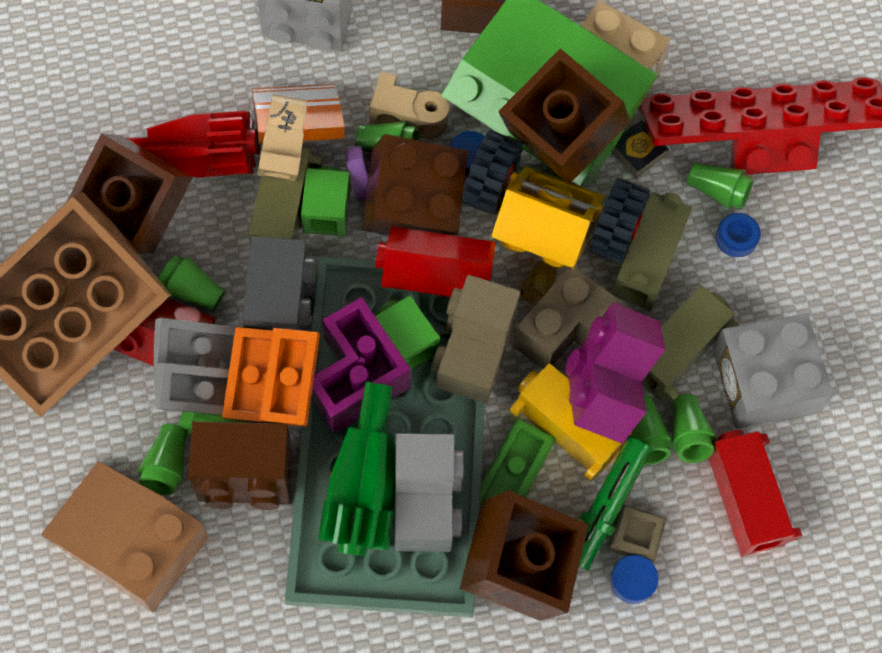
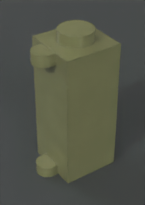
M302 147L296 181L261 176L248 232L250 246L251 237L300 240L298 236L302 222L301 211L306 169H318L323 167L324 164L322 157L311 155L310 148Z
M655 192L651 193L635 238L631 242L611 294L616 298L646 310H652L692 210V207L684 204L681 201V197L671 192L663 195Z
M701 285L661 326L666 350L641 382L642 386L659 401L663 397L668 402H674L679 393L673 386L716 342L721 330L740 326L733 319L735 313L730 310L729 304L722 296L715 292L710 293Z

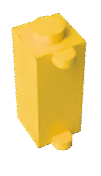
M550 363L540 373L533 370L523 379L517 388L520 392L519 398L514 402L509 411L515 417L522 413L539 429L556 438L555 442L587 469L584 476L589 481L598 478L619 455L626 440L622 444L574 425L572 404L569 403V379Z

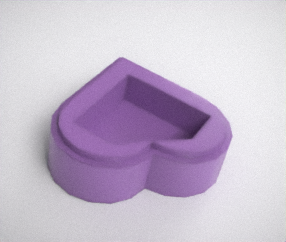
M361 146L348 148L345 151L350 179L356 200L362 201L366 199L368 171Z

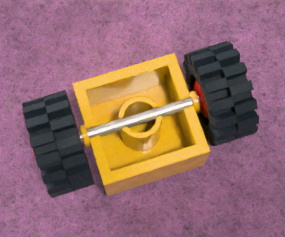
M492 130L486 133L485 138L481 142L480 149L476 152L474 163L470 167V174L466 179V187L462 194V202L465 205L494 216L499 211L491 235L492 238L501 241V244L509 250L515 252L528 251L539 255L545 263L558 268H565L567 266L574 269L590 240L597 221L598 224L590 243L589 252L620 264L623 263L631 241L634 240L641 223L642 213L649 197L650 189L617 177L605 205H602L605 195L573 183L568 184L560 178L525 166L518 175L516 171L521 159L520 155L523 151V142Z

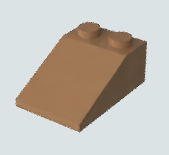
M99 461L41 534L49 542L152 613L209 538L203 523L161 495Z

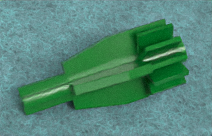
M365 382L358 429L348 428L330 476L327 499L323 503L318 539L339 544L337 552L366 556L367 548L389 549L394 518L392 507L396 488L394 435L385 433L393 386Z

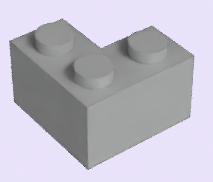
M396 434L395 551L451 552L452 537H461L462 513L461 509H452L453 492H461L463 450H454V434Z

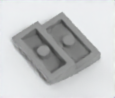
M167 318L155 319L154 388L157 409L222 415L236 327Z

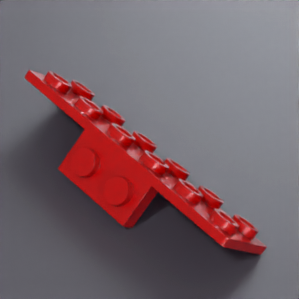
M859 77L848 82L834 83L820 80L810 85L797 86L782 83L776 84L772 88L752 89L749 87H736L732 91L722 92L697 90L691 94L684 95L657 93L651 97L644 98L638 109L655 146L733 140L730 168L743 169L746 171L745 175L817 169L821 133L882 128V85L876 79Z

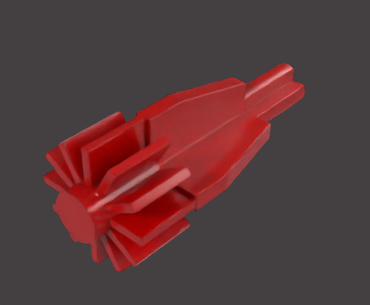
M246 110L193 113L148 127L146 137L127 138L176 168L197 178L253 174V167L257 166L254 155H259L261 151L258 131L253 129L254 120L250 119V112Z

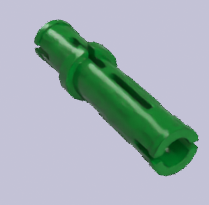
M632 436L627 437L588 512L583 511L579 518L588 524L579 567L586 571L590 570V565L607 534L612 536L616 528L612 525L650 453L654 450L649 445ZM627 465H629V467H628L626 473L624 474V476H623V478H622V480H621L619 486L617 487V489H616V491H615L613 497L610 499V497H611L612 493L614 492V490H615V488H616V486H617V484H618L620 478L622 477V475H623V473H624V471H625ZM607 507L601 519L599 520L604 508ZM594 527H595L596 529L594 530V532H593V534H592L590 540L587 542V540H588L590 534L592 533V531H593V529H594Z

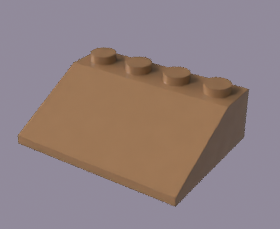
M83 192L69 199L0 265V378L40 418L171 295L114 223Z

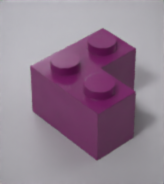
M362 297L322 320L324 339L339 361L314 375L311 401L333 434L360 419L365 382L393 386L391 399L411 388L410 367Z
M612 302L602 317L598 316L593 321L588 338L580 349L572 351L565 368L569 378V403L572 404L575 426L619 443H624L647 412L641 382L666 350L660 321Z

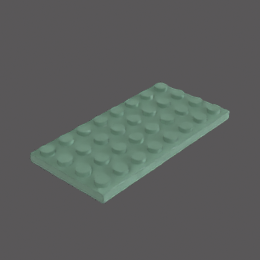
M319 257L311 331L320 333L315 374L339 361L324 339L322 320L358 298H363L375 316L376 311L385 303L391 300L399 302L410 295L439 335L440 345L447 347L451 332L445 331L449 317L447 308L451 297L395 288H383L381 286L383 269L375 268L376 260ZM434 357L411 371L410 389L391 399L385 433L394 435L395 483L396 434H454V450H463L461 492H453L452 509H461L462 513L461 537H452L451 552L395 551V488L392 507L394 518L388 550L367 548L366 556L337 552L339 544L318 539L323 503L327 499L330 474L335 466L348 428L358 429L359 419L333 434L311 401L307 426H302L285 592L286 605L473 618L474 594L460 589L479 515L485 403L436 388L438 372L431 371Z

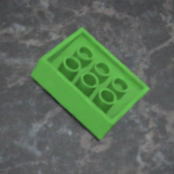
M506 0L462 58L441 96L494 131L518 140L507 130L498 111L560 48L624 101L630 121L658 77V74L541 0ZM626 127L572 182L578 186L593 183ZM523 145V150H525L535 158L539 159L525 145Z

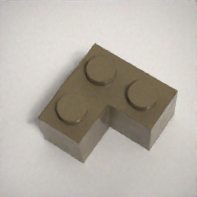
M568 267L516 327L513 347L544 369L548 363L554 365L573 341L582 346L588 338L593 321L598 316L602 317L612 302L628 309L631 308L576 267L574 269Z
M467 275L462 290L454 288L447 308L449 317L445 331L451 332L447 347L438 346L431 367V371L438 372L436 388L488 404L515 324L521 291L471 275Z

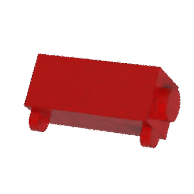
M391 226L387 243L379 242L375 268L383 269L381 285L383 288H395L451 297L454 288L463 289L467 275L487 281L491 280L496 242Z
M733 430L720 435L717 438L718 441L713 445L714 453L709 458L741 557L782 547L788 542L802 538L803 535L800 527L793 528L766 453L764 446L770 443L767 433L760 434L759 431L744 434L743 430Z

